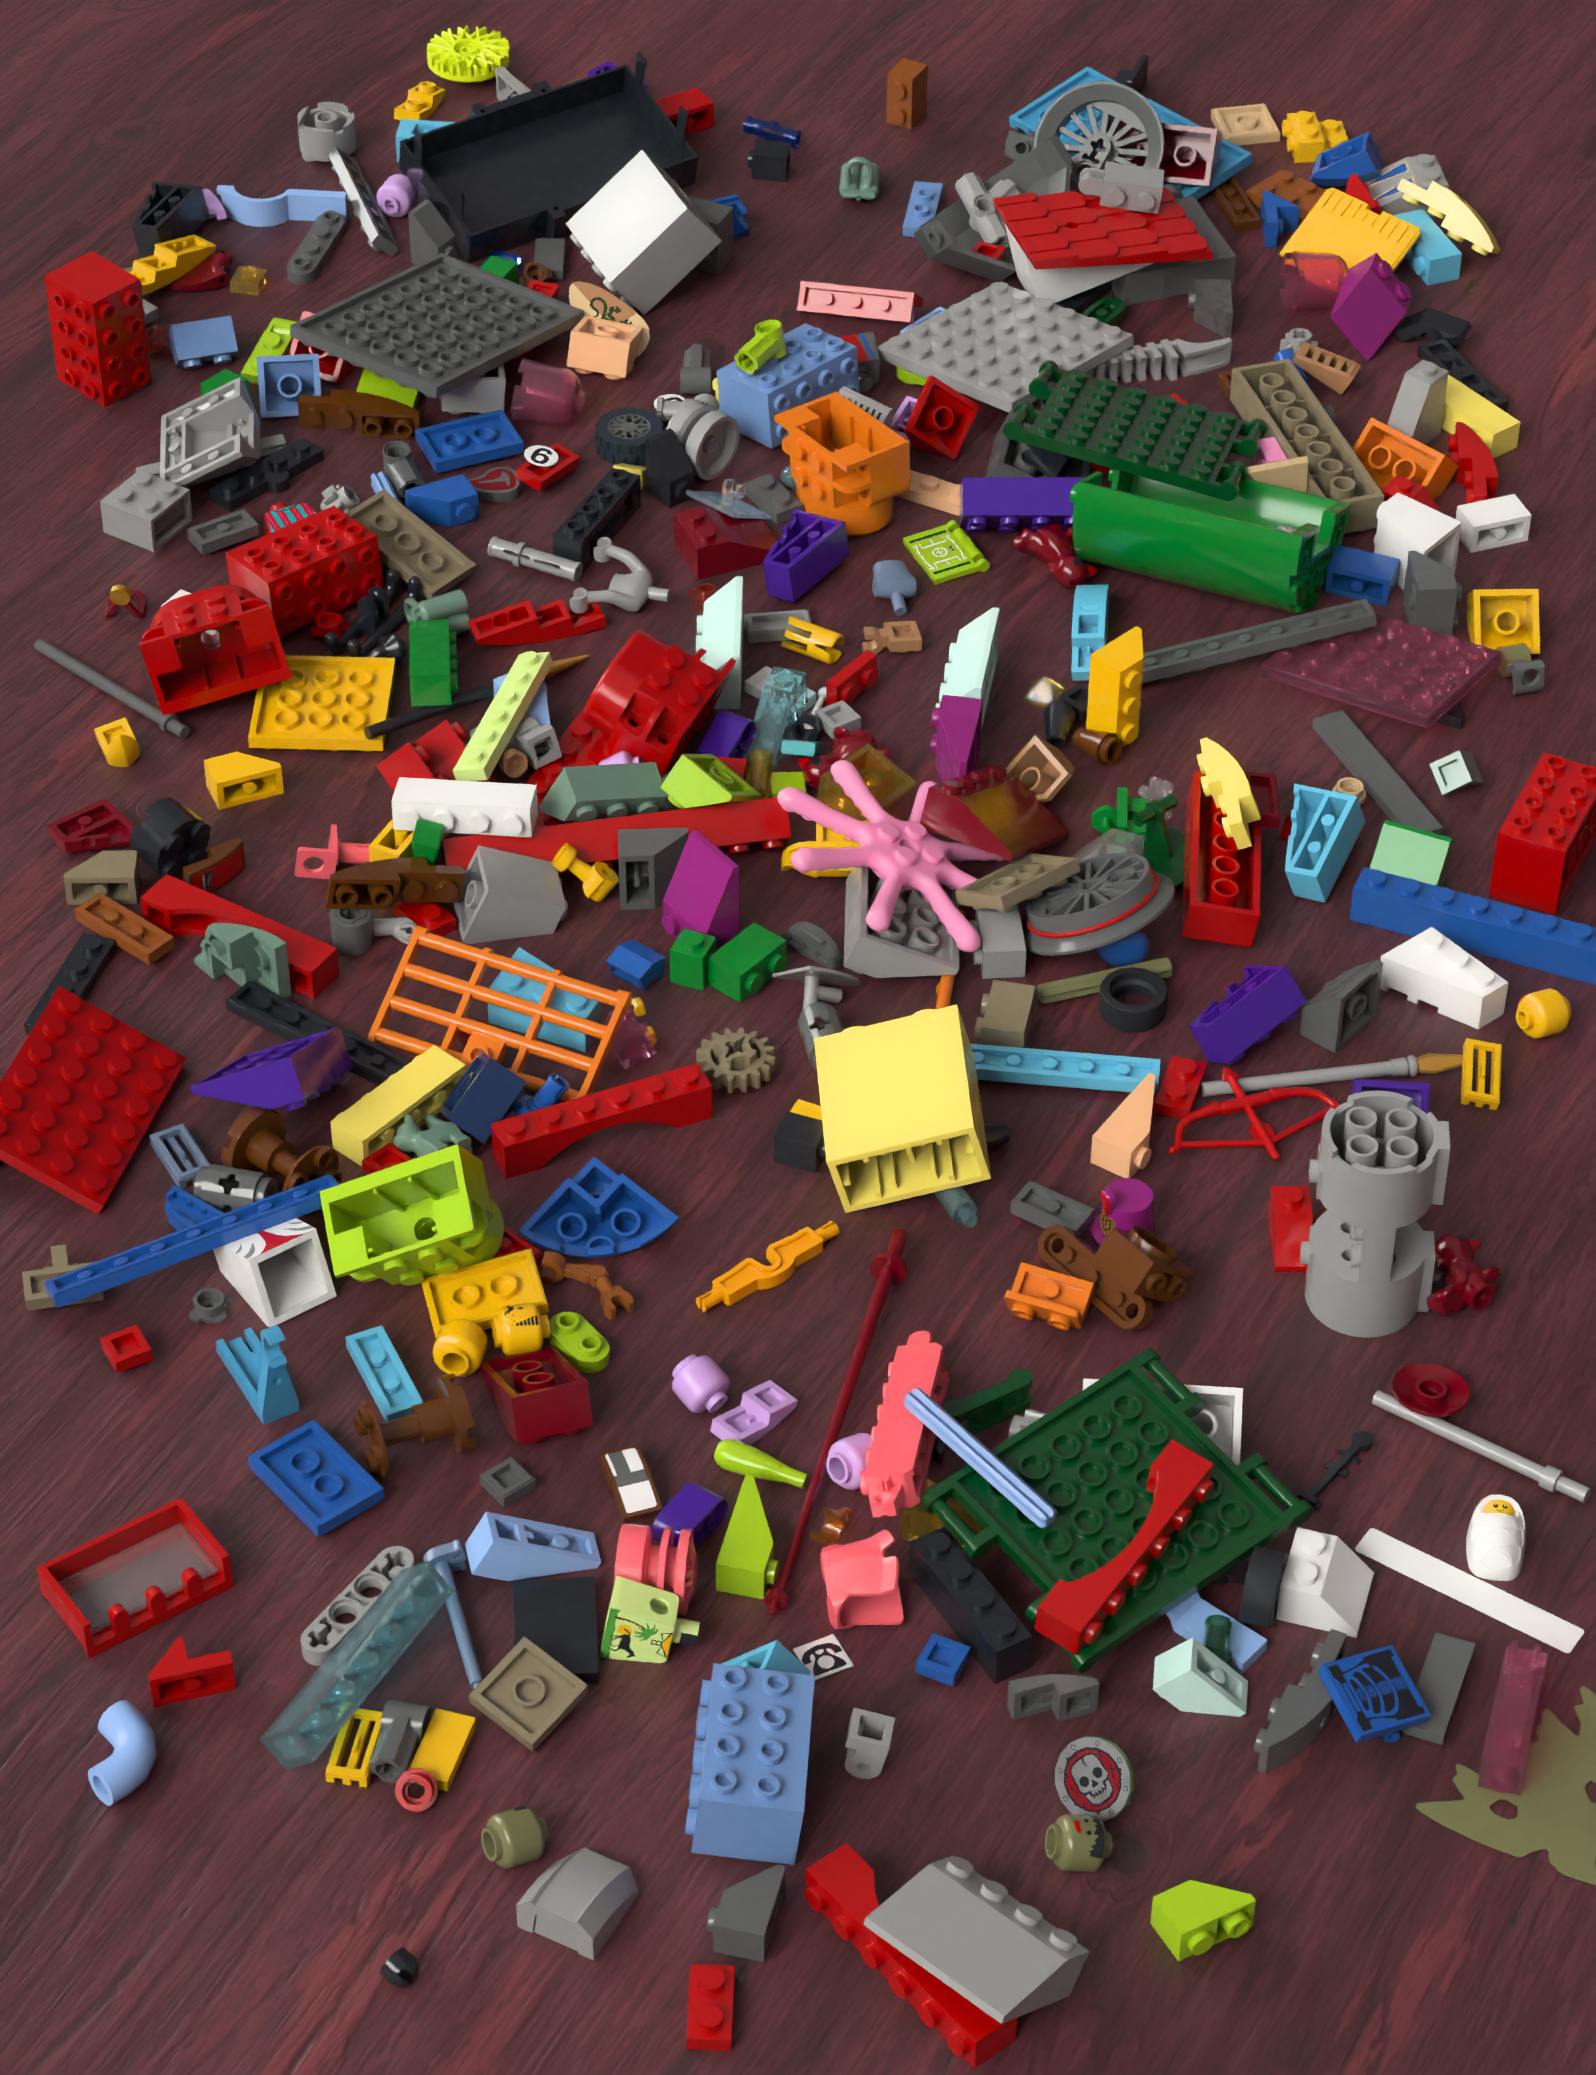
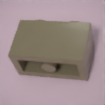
M993 980L990 994L984 993L982 997L981 1015H984V1018L977 1017L974 1037L980 1039L981 1045L1026 1048L1035 1010L1036 986Z

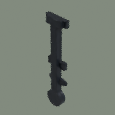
M1365 1431L1356 1432L1352 1436V1445L1348 1450L1340 1449L1338 1454L1341 1457L1335 1463L1330 1461L1326 1463L1324 1468L1328 1471L1308 1492L1302 1490L1298 1491L1295 1495L1300 1500L1305 1499L1318 1511L1322 1503L1319 1502L1317 1497L1337 1476L1345 1479L1349 1475V1471L1344 1468L1350 1462L1361 1463V1460L1356 1455L1360 1451L1365 1452L1371 1449L1373 1444L1371 1434Z

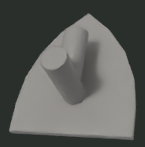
M806 966L772 974L773 978L805 982L803 1009L812 1003L818 1002V1000L834 1003L841 1001V989L820 986L819 984L861 986V981L850 974L815 966Z

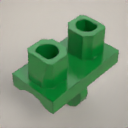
M1117 787V808L1103 805L1092 812L1091 824L1095 830L1103 834L1115 831V853H1125L1126 843L1141 844L1145 842L1146 824L1138 827L1133 822L1132 817H1134V813L1146 808V798H1128V787Z

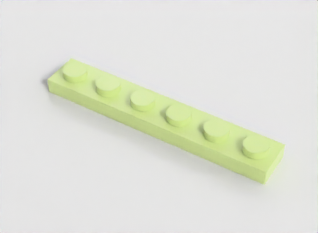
M528 651L518 655L453 769L456 780H488L553 664L550 652L536 653Z

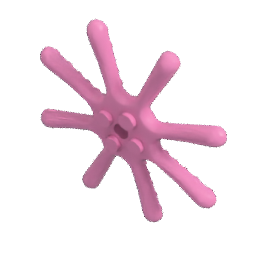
M847 760L836 761L831 766V774L869 823L859 821L832 809L794 787L783 788L778 793V802L784 810L795 812L808 821H815L820 826L828 827L837 834L841 833L848 840L856 841L861 846L835 849L801 848L791 855V863L802 873L829 869L836 870L839 868L848 869L849 867H870L878 877L884 880L866 916V923L872 930L883 932L889 928L901 888L917 890L924 895V900L931 905L932 910L938 915L939 920L945 925L947 932L953 937L960 950L975 952L980 948L981 938L979 933L957 909L940 884L946 885L951 890H958L978 880L959 870L950 861L986 862L987 860L1003 861L1007 859L962 842H947L937 839L920 824L928 789L936 785V782L926 781L919 786L909 821H902L888 814L872 795L855 766ZM1025 900L1017 903L1021 922L1027 920Z

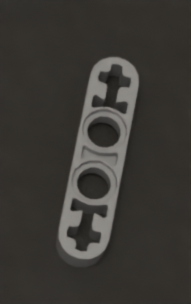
M392 1546L384 1549L304 1630L301 1635L302 1656L307 1663L314 1666H324L336 1660L412 1581L415 1576L414 1556L408 1548ZM369 1587H376L382 1591L381 1594L373 1598H367L360 1594L361 1591ZM343 1613H350L357 1617L348 1624H341L335 1621V1618Z

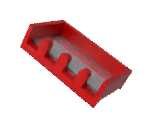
M182 1497L37 1567L42 1597L49 1601L80 1641L88 1659L234 1587L229 1554Z

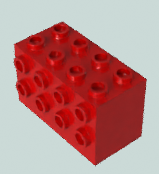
M93 251L44 275L57 379L103 407H107L151 383V364L148 356V337L145 328V311L143 308L140 279Z
M335 506L225 553L230 585L246 588L269 604L280 637L287 636L292 631L306 625L316 623L317 617L322 613L343 611L346 607L357 603L362 597H368V591L375 585L384 589L377 535Z

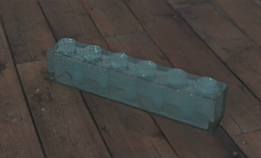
M429 1561L403 1569L396 1575L260 1738L261 1742L286 1770L312 1763L318 1758L454 1592Z

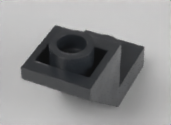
M1429 307L1406 317L1396 331V334L1401 342L1411 338L1418 340L1427 334L1431 342L1445 339L1455 349L1466 341L1465 337L1472 326L1466 320Z

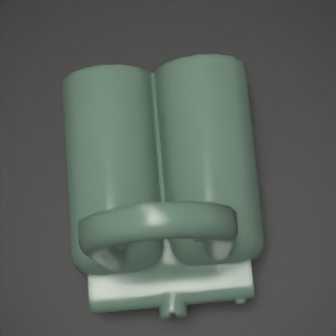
M854 157L843 164L839 183L841 197L848 200L855 198L857 201L861 199H875L879 194L881 171L879 166L871 163L870 160L864 157Z
M461 589L419 603L412 597L404 601V612L408 623L415 620L449 619V631H456V636L470 631L468 625L470 619L466 613L468 603Z

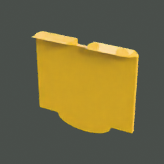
M1329 188L1315 204L1279 255L1298 264V271L1308 284L1324 292L1339 295L1348 269L1377 252L1382 260L1390 264L1394 272L1418 238H1421L1419 227L1384 211L1381 215H1378L1371 211L1369 204L1340 190Z

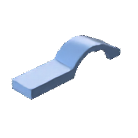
M217 186V194L221 195V202L225 209L226 217L249 226L269 227L285 223L288 220L315 221L318 216L326 211H335L345 218V223H347L349 218L347 192L287 189L283 194L272 198L255 199L242 196L235 191L234 186Z
M1198 1592L1166 1613L1171 1621L1174 1632L1187 1640L1191 1638L1196 1639L1223 1662L1241 1674L1267 1650L1268 1640L1200 1598Z

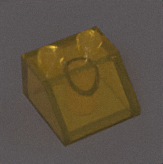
M869 743L844 759L855 766L868 789L883 809L889 807L917 785L914 779ZM829 770L820 777L817 800L854 819L868 821L861 814L860 809L854 805L852 799L844 793V789L833 779L831 771Z

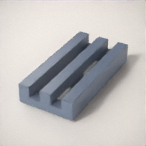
M184 1123L149 1135L150 1145L176 1185L181 1189L187 1188L186 1182L191 1181L194 1185L199 1169L203 1166L209 1167L211 1165ZM178 1135L199 1167L194 1168L185 1152L173 1136ZM162 1140H165L185 1172L181 1171Z

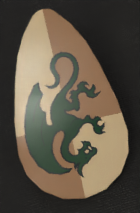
M575 281L570 285V305L583 310L584 316L643 327L635 360L639 359L646 352L650 342L649 328L636 311L615 295L591 283Z

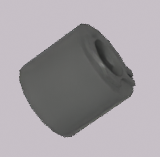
M371 909L330 910L332 946L337 948V952L351 956L365 953L371 949L374 944Z

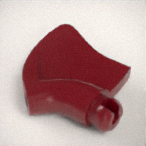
M224 250L213 257L208 256L192 270L161 289L201 291L224 287L229 282V276L226 272L231 267L233 256L228 251L225 254Z

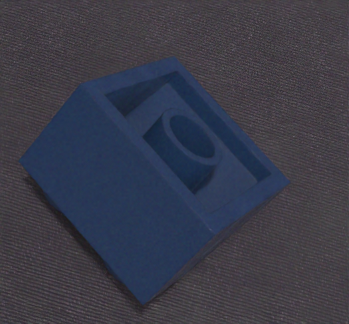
M480 1050L439 1111L451 1122L485 1144L488 1138L492 1139L491 1123L502 1120L509 1107L515 1109L525 1096L526 1090L523 1087L527 1082Z

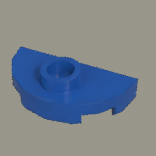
M173 1185L166 1193L165 1214L169 1224L177 1231L224 1214V1212L176 1185Z

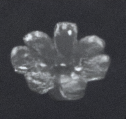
M1151 777L1149 781L1150 787L1141 785L1138 793L1146 798L1147 804L1151 800H1160L1171 794L1174 785L1169 781L1162 783L1158 777ZM1171 810L1165 812V819L1171 817Z

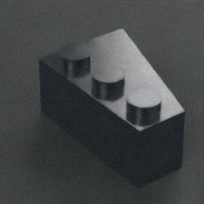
M152 182V192L145 197L146 205L144 208H140L132 225L140 258L153 256L155 244L191 235L209 218L202 186Z

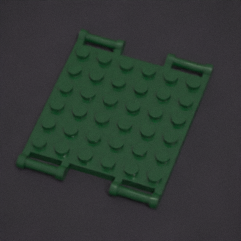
M1052 360L1042 363L1039 369V376L1034 378L1029 385V393L1033 397L1047 401L1042 410L1034 409L1033 405L1028 401H1021L1014 409L1013 418L1009 419L1003 427L1004 435L1010 440L1226 501L1236 498L1239 492L1238 484L1245 479L1248 472L1246 464L1242 461H1234L1231 464H1227L1226 462L1230 454L1234 453L1245 457L1254 456L1259 449V439L1263 438L1267 431V424L1262 419H1254L1248 422L1237 419L1236 415L1229 412L1216 413L1209 411L1201 404L1191 403L1187 405L1177 402L1176 398L1169 395L1155 396L1148 394L1145 389L1140 387H1123L1117 385V382L1112 379L1101 378L1098 380L1088 377L1085 372L1080 370L1066 371L1059 369L1056 362ZM1049 381L1057 383L1056 387L1049 386ZM1023 424H1032V427L1030 429L1025 428ZM1239 435L1245 436L1242 440L1238 439ZM1219 477H1220V478H1223V479H1227V480H1224L1222 483L1217 482L1218 479H1219Z
M1148 1348L990 1450L1056 1509V1519L1047 1528L1042 1529L1038 1527L969 1464L928 1490L922 1496L920 1505L929 1514L934 1513L964 1544V1551L972 1560L980 1559L987 1553L990 1547L997 1543L1045 1593L1031 1603L1025 1612V1616L1035 1625L1037 1607L1060 1578L1068 1583L1093 1573L1113 1560L1135 1538L1153 1505V1493L1146 1490L1150 1466L1171 1440L1178 1442L1214 1464L1211 1475L1214 1487L1209 1497L1203 1504L1197 1502L1191 1509L1193 1511L1191 1518L1182 1531L1176 1529L1172 1533L1169 1546L1160 1559L1153 1557L1147 1565V1574L1140 1585L1136 1588L1131 1585L1125 1593L1126 1599L1115 1616L1109 1614L1102 1622L1104 1624L1102 1631L1092 1645L1088 1644L1083 1647L1077 1655L1060 1646L1071 1657V1665L1079 1673L1088 1671L1102 1656L1251 1556L1255 1546L1264 1547L1293 1526L1305 1523L1314 1512V1508L1305 1499L1300 1500L1267 1468L1268 1462L1260 1454L1256 1453L1236 1465L1190 1419L1197 1416L1203 1410L1206 1401L1197 1392L1192 1393L1160 1362L1161 1356L1153 1348ZM1146 1373H1150L1178 1403L1175 1404ZM1252 1479H1256L1261 1485H1263L1287 1510L1283 1512L1252 1481ZM953 1497L984 1530L976 1534L945 1501Z

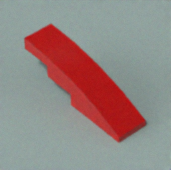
M563 599L533 609L530 601L527 600L468 621L477 645L510 646L542 643L573 637L607 627L605 617L598 602L588 603V609L583 613H574L570 607L566 608Z

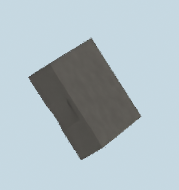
M1194 196L1176 198L1175 200L1184 209L1190 221L1195 224L1200 235L1206 239L1214 259L1153 263L1111 280L1113 291L1124 302L1125 306L1161 300L1179 294H1188V291H1194L1195 279L1231 280V287H1234L1236 255Z

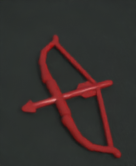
M1225 1067L1223 1068L1222 1081L1229 1083L1237 1098L1221 1103L1215 1101L1186 1115L1176 1125L1174 1145L1170 1146L1168 1151L1173 1155L1177 1154L1181 1149L1265 1147L1271 1158L1277 1161L1280 1158V1154L1274 1143L1321 1120L1331 1107L1335 1109L1341 1103L1321 1090L1302 1086L1289 1088L1274 1087L1268 1091L1246 1096L1237 1081L1240 1076L1230 1068ZM1294 1097L1315 1098L1330 1106L1278 1134L1274 1133L1270 1124L1261 1122L1254 1111L1255 1108L1270 1105L1272 1102ZM1245 1111L1252 1123L1248 1131L1254 1140L1183 1141L1184 1130L1191 1123L1202 1119Z

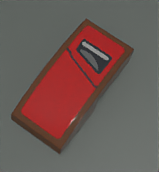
M240 837L208 848L209 858L182 867L184 881L209 893L220 889L232 881L246 867L243 840Z

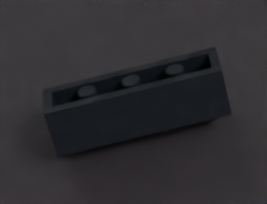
M946 1526L910 1541V1576L962 1643L971 1647L972 1656L993 1683L997 1684L1030 1669L1032 1635L973 1560L965 1553Z

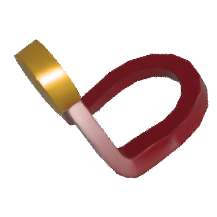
M115 585L111 588L104 616H113L119 606L123 605L134 617H146L147 601L143 593L129 589L124 585ZM131 597H135L140 601L138 608L130 602Z

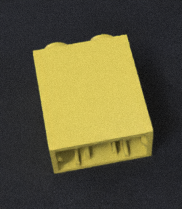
M957 1004L940 1009H924L910 1016L865 1027L854 1026L840 1033L814 1039L826 1162L845 1213L991 1179L975 1058Z

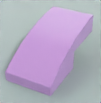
M768 1380L744 1392L740 1406L714 1418L710 1432L721 1440L735 1439L751 1445L784 1420L797 1406L798 1400L777 1384Z

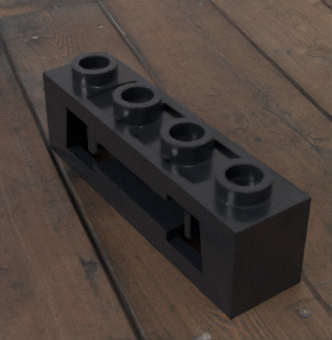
M611 468L553 533V554L575 562H581L583 564V573L595 560L594 548L597 546V541L601 537H608L612 540L641 507L640 475L623 469ZM618 510H619L620 512H623L622 515H618V514H615V513H616Z

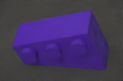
M794 509L791 513V522L782 528L781 539L779 541L775 540L763 561L768 595L781 598L784 601L794 602L849 557L850 551L845 522Z
M1249 964L1243 970L1246 977L1238 985L1232 982L1225 988L1228 996L1220 1003L1213 1001L1189 1025L1209 1062L1230 1065L1244 1057V1051L1247 1048L1266 1040L1271 1035L1270 1030L1278 1024L1290 1021L1297 1015L1296 1010L1304 1005L1306 1000L1287 966Z

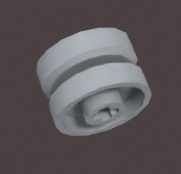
M697 400L688 401L679 407L666 427V430L669 428L674 430L694 469V475L704 480L715 479L725 471L737 451L740 439V428L736 419L718 410L715 411V409Z

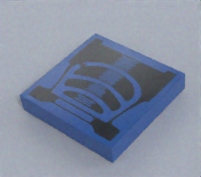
M1392 1645L1322 1664L1317 1671L1356 1743L1424 1724L1431 1717L1428 1708Z

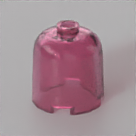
M1294 251L1292 253H1285L1279 275H1285V289H1279L1284 309L1293 311L1333 309L1349 269L1345 260L1341 256L1329 252Z
M523 358L518 372L523 373L521 386L515 385L511 406L512 419L554 427L568 425L574 419L576 411H583L586 393L580 392L581 383L578 376L573 371Z

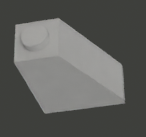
M1422 360L1405 372L1387 425L1424 445L1439 435L1442 429L1449 371L1436 366L1432 362Z

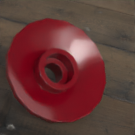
M1434 1363L1407 1365L1396 1372L1391 1383L1392 1392L1397 1401L1410 1411L1424 1416L1445 1417L1457 1414L1466 1407L1470 1399L1469 1385L1463 1377L1450 1368Z

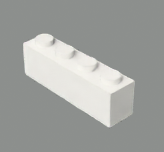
M399 777L391 800L394 830L414 831L416 821L424 819L443 824V832L532 837L538 816L537 785Z

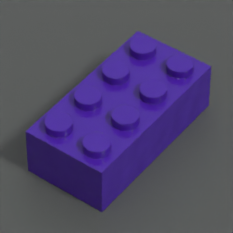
M1085 477L962 478L960 486V528H967V532L970 533L986 532V528H999V532L1014 533L1018 531V528H1030V530L1036 532L1037 529L1057 524L1063 526L1067 531L1073 526L1074 504L1070 503L1071 490L1074 484H1077L1078 481Z

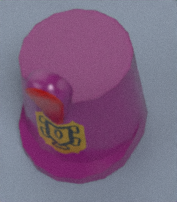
M1122 1178L1114 1180L1106 1189L1100 1192L1102 1200L1100 1214L1095 1217L1091 1226V1238L1096 1246L1100 1248L1113 1227L1130 1232L1133 1226H1138L1155 1235L1153 1192L1147 1184L1134 1178Z

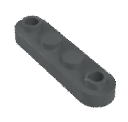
M326 211L317 217L286 266L289 282L304 285L313 282L317 278L346 231L344 216L335 211Z

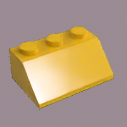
M1138 626L1098 649L1090 656L1086 729L1114 733L1122 741L1123 747L1138 738L1141 686L1143 680L1142 629Z

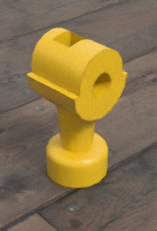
M565 843L553 858L551 866L560 872H564L566 869L570 870L583 882V890L587 898H591L596 902H602L619 882L617 874L608 867L609 865L598 861L593 866H590L576 858L577 850L570 844Z

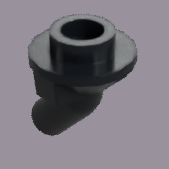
M390 633L379 638L378 647L374 648L364 657L395 658L396 666L400 665L402 658L406 655L404 641L395 633Z

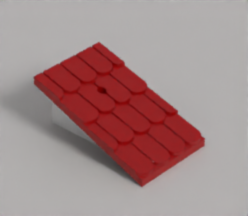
M1164 187L1158 214L1100 206V196L1080 194L1075 191L1037 196L1036 193L992 198L995 209L1005 223L1019 281L1025 290L1034 295L1035 298L1047 299L1053 303L1153 263L1214 259L1206 239L1200 235L1195 224L1190 221L1184 209L1174 199L1173 193Z

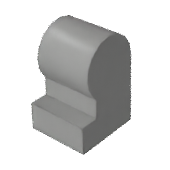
M853 1708L845 1743L847 1748L845 1769L849 1774L860 1779H872L881 1773L890 1749L894 1717Z

